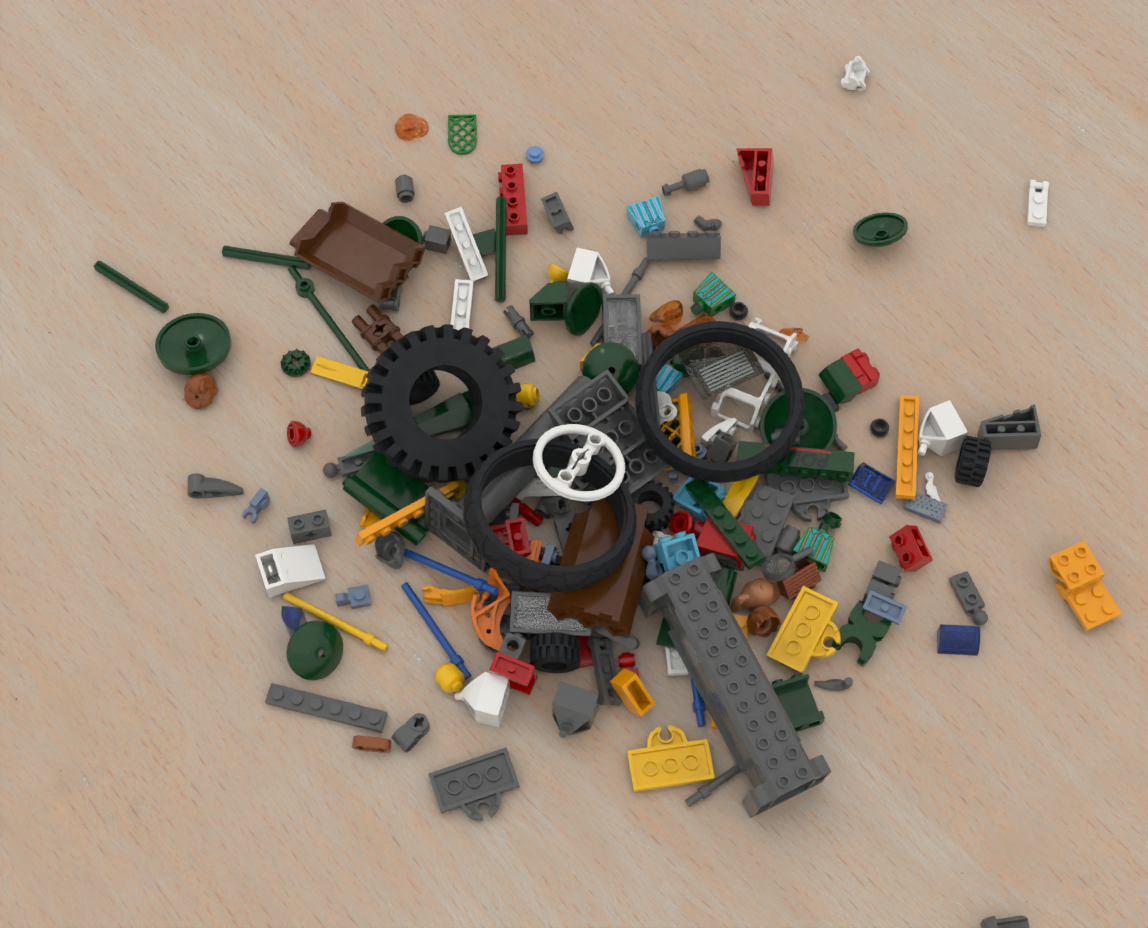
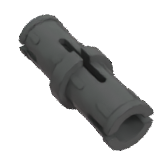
M512 305L506 308L508 312L504 310L503 313L511 321V326L517 329L521 336L527 335L528 339H530L529 334L533 336L534 332L525 323V318L520 316Z

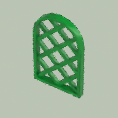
M476 114L448 115L449 148L452 152L459 155L471 153L477 143ZM462 119L466 121L464 125H461L458 122ZM456 124L460 127L457 131L452 128ZM468 124L472 126L469 131L464 128ZM462 129L466 132L463 136L458 133ZM468 134L473 137L469 141L465 139ZM455 135L460 137L457 141L453 139ZM464 140L466 144L461 146L459 142ZM455 145L460 147L458 151L453 149ZM467 145H470L472 147L469 150L465 149Z

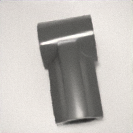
M542 496L534 511L543 518L549 519L552 514L567 512L570 507L569 499L563 496Z

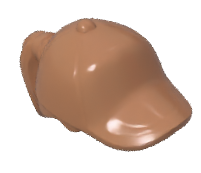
M764 578L752 580L745 584L740 595L732 599L730 609L732 612L740 610L741 606L750 610H754L759 606H769L779 599L781 594L779 587L776 583Z

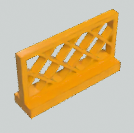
M687 393L680 394V398L672 399L673 405L678 404L677 416L674 420H677L680 425L675 431L669 428L674 421L672 420L661 424V430L664 433L667 429L672 433L668 438L671 442L676 436L680 438L681 442L677 447L687 454L696 457L692 401ZM670 466L664 471L673 470V468Z

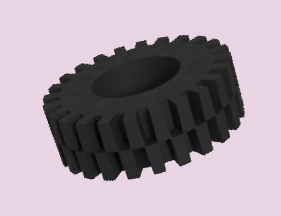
M444 324L441 327H434V325L426 326L418 331L409 332L391 344L378 356L375 365L369 370L366 376L368 378L367 385L363 387L361 397H365L364 405L361 407V416L366 417L367 426L364 429L366 435H371L376 443L373 445V448L377 454L383 453L387 458L385 462L392 468L398 467L402 470L401 474L404 476L417 477L422 482L436 481L439 483L468 478L473 475L477 467L488 456L512 444L511 434L518 431L520 422L516 421V414L522 412V402H517L516 394L521 392V386L519 382L513 383L511 374L515 372L512 364L505 365L501 358L505 355L500 348L492 349L488 345L490 339L484 335L475 337L472 335L473 330L466 327L460 330L453 329V325ZM439 370L453 374L465 384L471 395L472 416L466 429L454 439H439L428 435L416 424L411 415L409 406L410 392L414 382L424 372Z

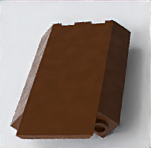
M343 201L331 202L328 212L318 209L289 243V245L296 248L294 256L377 303L390 300L393 296L391 292L397 286L401 287L409 278L407 274L413 267L416 269L421 264L426 249L420 243Z
M606 498L593 501L591 510L574 514L560 566L578 565L592 561L602 556L615 544L618 538V526L614 511ZM634 503L637 518L634 543L624 562L613 574L599 583L584 589L551 593L547 609L558 620L575 617L585 628L603 625L613 637L631 632L648 561L642 558L641 551L645 546H653L655 538L644 526L649 507Z

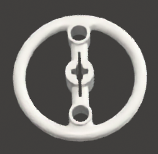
M565 424L551 428L539 438L533 452L534 468L541 481L555 493L571 500L595 501L605 498L620 486L624 477L625 462L618 446L601 431L586 425ZM565 434L587 436L585 446L573 450L566 470H561L557 478H552L545 469L542 459L543 449L546 444L555 437ZM602 446L606 447L613 456L616 465V473L613 480L605 487L594 491L570 489L573 479L586 473L591 456L598 454Z

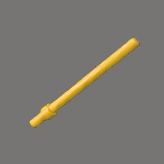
M288 592L283 596L284 600L363 640V643L368 646L373 645L384 652L389 646L377 639L375 635L369 632L365 633Z

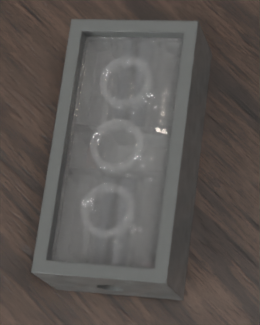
M640 294L603 295V343L615 342L630 349L638 361L639 372H641L643 365ZM613 367L608 369L609 372H615Z
M512 591L510 632L536 634L556 632L574 636H591V628H585L575 617L558 620L547 609L551 593Z

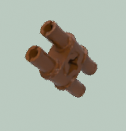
M374 304L370 305L366 310L367 314L375 321L374 323L368 325L360 315L352 319V324L361 332L362 339H365L371 345V348L380 354L389 347L386 344L388 341L393 340L395 342L403 337L400 333V328Z

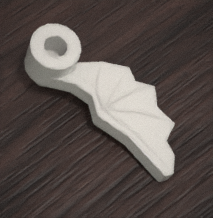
M928 472L925 475V480L927 481L925 487L926 494L930 498L941 502L937 489L933 485L934 475Z

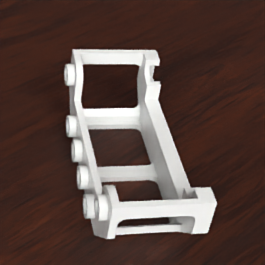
M757 317L753 322H750L748 327L786 341L783 350L789 357L792 352H795L798 346V341H796L797 333H793L791 336L784 335L762 325L763 320ZM738 346L735 353L742 350L743 353L733 358L745 354V356L730 362V364L745 357L747 359L727 369L748 360L747 364L765 370L771 376L760 397H754L730 387L732 382L718 388L719 392L712 404L710 416L722 421L731 419L720 414L726 396L755 408L750 425L737 421L736 427L752 433L754 428H758L760 425L761 417L759 416L763 404L768 403L771 396L769 393L770 389L776 387L778 378H776L777 373L769 363L747 355L748 349ZM737 367V368H735V369H733V370H730V371L726 372L724 375H726V374H728V373H730V372H732V371H734V370L739 369V367ZM735 372V373H733V374H731V375H729V376L724 377L722 380H724V379H726V378H728V377H730V376H732V375L737 374V372ZM733 377V378H731V379H729V380H727V381H725V382L720 383V385H722V384H724V383H726V382H728V381L733 380L735 377Z

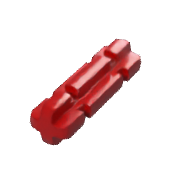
M515 497L512 503H519V514L528 521H532L531 523L536 527L540 526L543 522V517L535 514L533 509L525 503H521V500Z

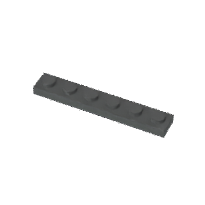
M273 683L270 685L265 700L267 705L382 733L388 715L385 711Z

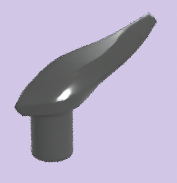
M847 677L845 680L814 681V685L835 691L846 690L853 685V680L850 677Z

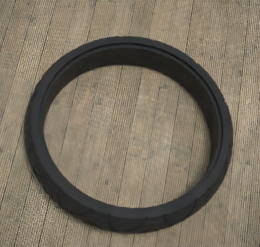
M702 322L673 333L651 353L642 368L636 387L637 418L650 447L666 464L671 465L673 469L691 478L706 482H737L752 478L768 470L793 445L800 431L804 416L802 382L788 354L774 340L762 332L734 322ZM708 342L732 343L755 352L771 365L784 386L788 402V415L786 425L781 434L768 448L745 460L718 463L691 456L679 449L667 438L654 416L651 390L662 367L673 356L684 349Z
M539 439L518 441V443L509 444L495 451L477 467L469 480L465 490L463 508L467 533L474 547L487 564L512 582L545 592H570L587 588L606 579L621 566L633 546L637 525L635 505L623 479L620 486L612 494L605 497L612 507L617 521L618 538L615 544L602 556L586 563L570 566L539 563L516 553L494 534L485 519L481 503V494L493 479L511 469L534 465L533 452ZM552 439L543 449L544 466L566 470L573 450L583 447ZM592 455L586 473L580 477L590 482L597 489H601L613 480L616 471L598 455Z

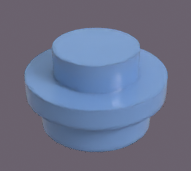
M533 146L527 150L526 157L531 163L537 164L543 159L544 151L540 147Z

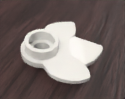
M658 391L661 425L676 418L677 408L672 404V399L667 393Z

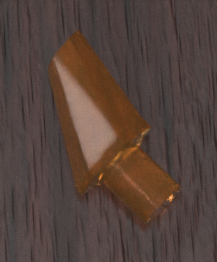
M782 328L779 333L787 336L797 333V338L803 342H806L809 338L808 335L802 332V328Z

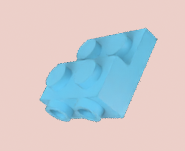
M689 477L673 495V499L676 505L687 510L692 517L704 522L707 516L685 489V484L694 480V478ZM707 482L723 502L727 495L724 486L714 482Z
M678 532L674 534L675 538L663 537L658 539L659 543L654 544V548L657 550V560L660 564L663 563L665 572L700 557L694 533Z

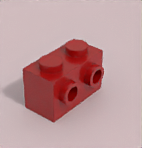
M906 525L889 536L892 542L891 546L897 553L899 564L904 571L915 572L933 561L917 526Z

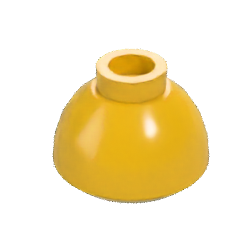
M551 263L548 268L549 283L556 281L566 283L569 272Z

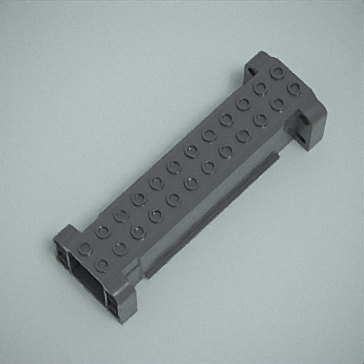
M711 553L686 562L645 584L642 587L638 604L646 618L662 612L670 628L668 634L740 772L745 771L754 787L742 801L749 817L752 818L822 783L832 771L823 755L809 760L797 732L722 592L716 586L723 569L715 554Z

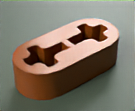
M357 735L353 737L352 748L361 751L389 753L392 741L386 738Z

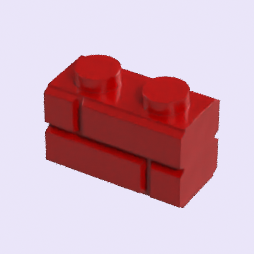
M857 348L840 358L846 362L863 388L858 394L878 384L880 378L879 371L876 367L871 366L869 357L865 352L862 353Z

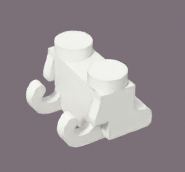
M855 56L854 61H849V64L845 65L846 75L845 78L841 79V85L848 90L857 89L858 91H864L866 88L864 80L865 77L869 76L870 70L860 56Z

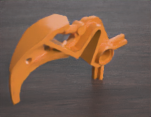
M531 539V554L526 558L541 563L539 556L543 542ZM491 567L489 571L490 579L487 583L499 589L498 598L483 608V603L488 599L490 593L484 591L481 596L482 599L478 603L480 593L475 592L470 609L473 627L480 640L486 646L500 651L503 644L500 634V622L511 602V594L497 575V570ZM507 646V649H508L509 651L514 652V651L517 650V649H513V648L510 647V646Z

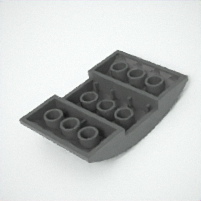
M607 369L551 407L548 413L555 427L565 424L586 425L601 431L611 438L624 457L625 473L623 481L630 494H632L671 465L666 464L650 447L641 430L637 412L629 403L631 399ZM579 434L560 435L563 441L580 447L585 446L588 438ZM602 446L596 455L605 460L616 471L613 456L606 447Z

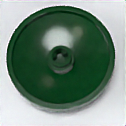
M190 313L171 320L160 330L156 338L155 349L159 361L168 370L182 375H195L208 372L219 366L228 356L232 343L228 327L219 318L205 313Z
M802 388L804 392V416L799 431L800 445L795 446L829 450L837 432L835 412L831 404L821 394L811 389ZM785 390L776 394L763 410L760 431L762 440L766 444H772V433H775V429H782L786 425L788 402Z

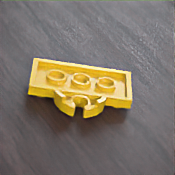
M803 586L766 656L803 675L812 657L824 659L834 655L837 652L836 649L825 647L824 642L832 638L836 644H841L840 632L837 626L831 622L839 603Z
M668 725L667 732L671 735V739L664 741L660 738L661 727H657L648 737L647 748L627 751L633 792L715 780L708 739L687 741L685 733L680 728Z

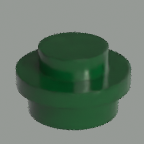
M828 512L824 515L823 520L831 526V529L840 528L842 518L834 512Z

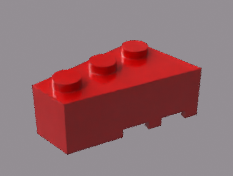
M736 148L739 165L752 206H770L774 163L772 148Z

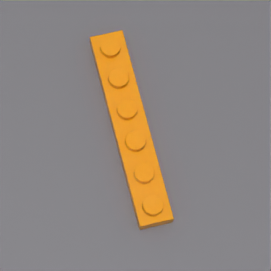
M900 395L895 498L915 500L919 396Z
M453 481L438 490L442 491L448 500H452L456 496L459 486ZM425 497L358 532L355 539L359 547L363 544L369 545L376 540V537L380 535L386 536L393 528L397 526L400 528L407 524L409 519L413 517L417 519L422 516L425 511Z

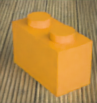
M623 669L609 681L627 709L640 717L656 704L634 672Z

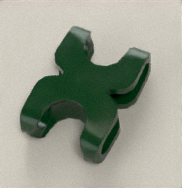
M859 600L850 613L848 624L842 625L839 629L841 644H836L835 640H833L831 647L840 650L846 643L856 644L861 652L857 663L865 666L874 653L876 642L882 641L892 622L882 619L879 623H869L864 618L865 610L862 609L865 602Z

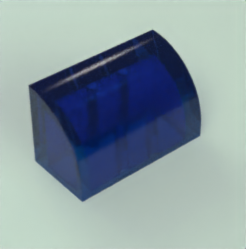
M863 462L856 469L852 481L848 485L882 504L896 481Z
M282 606L281 616L286 630L291 637L294 631L306 623L307 620L302 608Z
M940 624L937 630V654L978 655L980 626Z

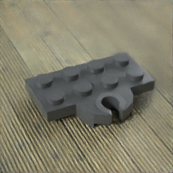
M778 474L765 475L767 486L795 496L792 510L799 519L806 522H811V515L808 513L809 509L817 510V520L819 521L828 513L831 501L849 498L846 482L819 480L818 478L803 479L798 476L784 477Z
M758 483L752 500H745L739 511L741 516L736 520L740 523L754 526L755 544L767 559L774 552L775 544L784 527L795 496Z
M507 748L428 774L441 814L461 807L465 815L477 821H483L482 814L478 812V808L481 805L489 806L488 813L490 818H492L500 808V794L520 787Z

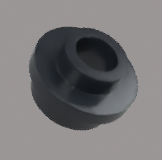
M742 302L732 304L729 310L730 316L736 320L744 319L748 314L747 306Z
M875 419L870 425V431L876 437H883L887 435L889 425L884 419Z

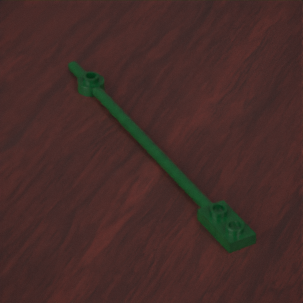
M290 266L288 271L297 282L295 286L297 294L303 298L308 297L361 370L369 372L370 369L315 296L312 280L302 278L295 267Z

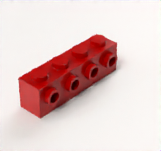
M523 164L501 165V172H498V181L502 183V187H499L500 197H506L507 199L506 236L528 234Z

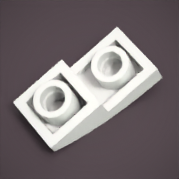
M731 418L712 427L701 437V444L707 449L720 433L732 437L737 431V419Z

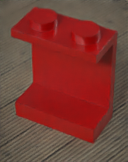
M707 517L697 541L700 557L705 556L707 551L736 558L738 568H742L743 562ZM738 522L755 543L754 526Z
M496 652L489 672L509 679L511 689L529 696L538 678L535 666L500 652Z

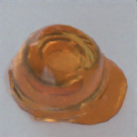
M414 114L402 115L395 124L396 135L400 139L407 141L423 137L429 130L427 121Z
M678 300L670 301L652 312L649 319L652 322H660L662 325H677L683 318V305Z

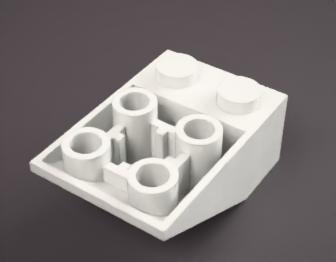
M315 544L275 548L255 555L269 598L326 580Z

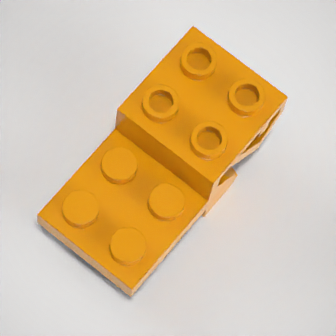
M1085 541L1049 557L1047 561L1051 575L1059 579L1055 584L1056 590L1063 601L1067 600L1085 632L1107 623L1122 614L1101 581L1105 573Z

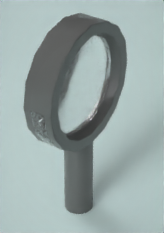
M809 546L792 556L783 553L769 556L762 563L764 577L775 582L788 579L796 571L795 563L814 553L812 547Z

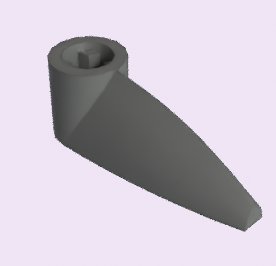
M198 473L188 476V496L191 498H215L244 494L243 488L225 480L208 478Z

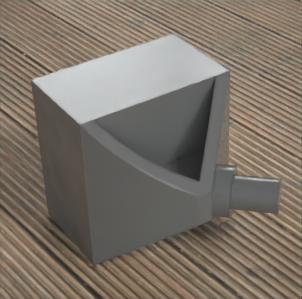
M560 681L552 702V715L560 730L559 736L561 738L591 729L599 708V694Z

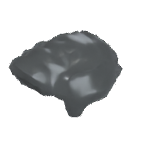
M392 531L386 536L380 535L376 537L375 550L377 555L375 557L379 561L387 563L393 569H400L403 565L405 553L403 537L399 533Z

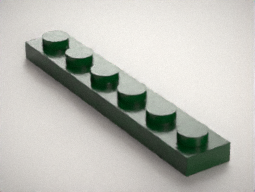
M694 479L685 484L686 491L748 570L766 561L765 555L706 481Z

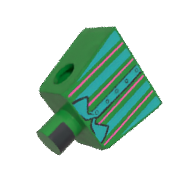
M711 272L694 291L693 301L695 304L690 309L696 316L704 311L708 316L712 317L734 304L736 294Z
M821 522L818 529L808 527L794 547L792 555L811 546L814 553L807 557L816 563L818 570L826 572L834 542V537L828 534L831 526Z

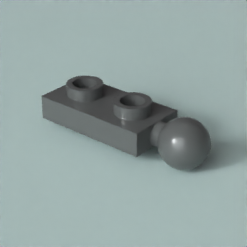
M375 451L345 459V456L338 457L339 464L336 465L331 462L325 464L323 473L328 478L335 477L338 472H341L342 478L357 474Z
M968 571L950 577L949 582L965 613L973 612L972 621L976 625L982 626L986 624L988 615L985 611L980 610L984 608L985 603Z

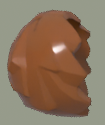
M768 606L755 608L750 612L747 619L748 631L754 636L768 637L771 632L778 630V625H781L779 615Z

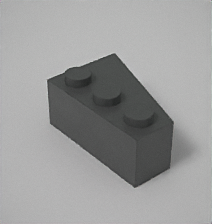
M1035 404L1022 411L1018 409L1006 416L1000 415L981 421L977 434L978 438L991 441V450L1037 449L1041 438V430Z

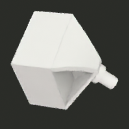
M576 248L567 278V297H570L579 286L586 282L596 283L601 288V291H605L607 295H614L615 292L611 288L608 269L600 254L595 251Z
M950 400L931 407L927 411L918 434L919 455L924 456L927 448L939 456L961 448L968 431Z
M484 672L471 681L461 692H456L455 699L466 703L476 722L500 728L510 693L509 679Z

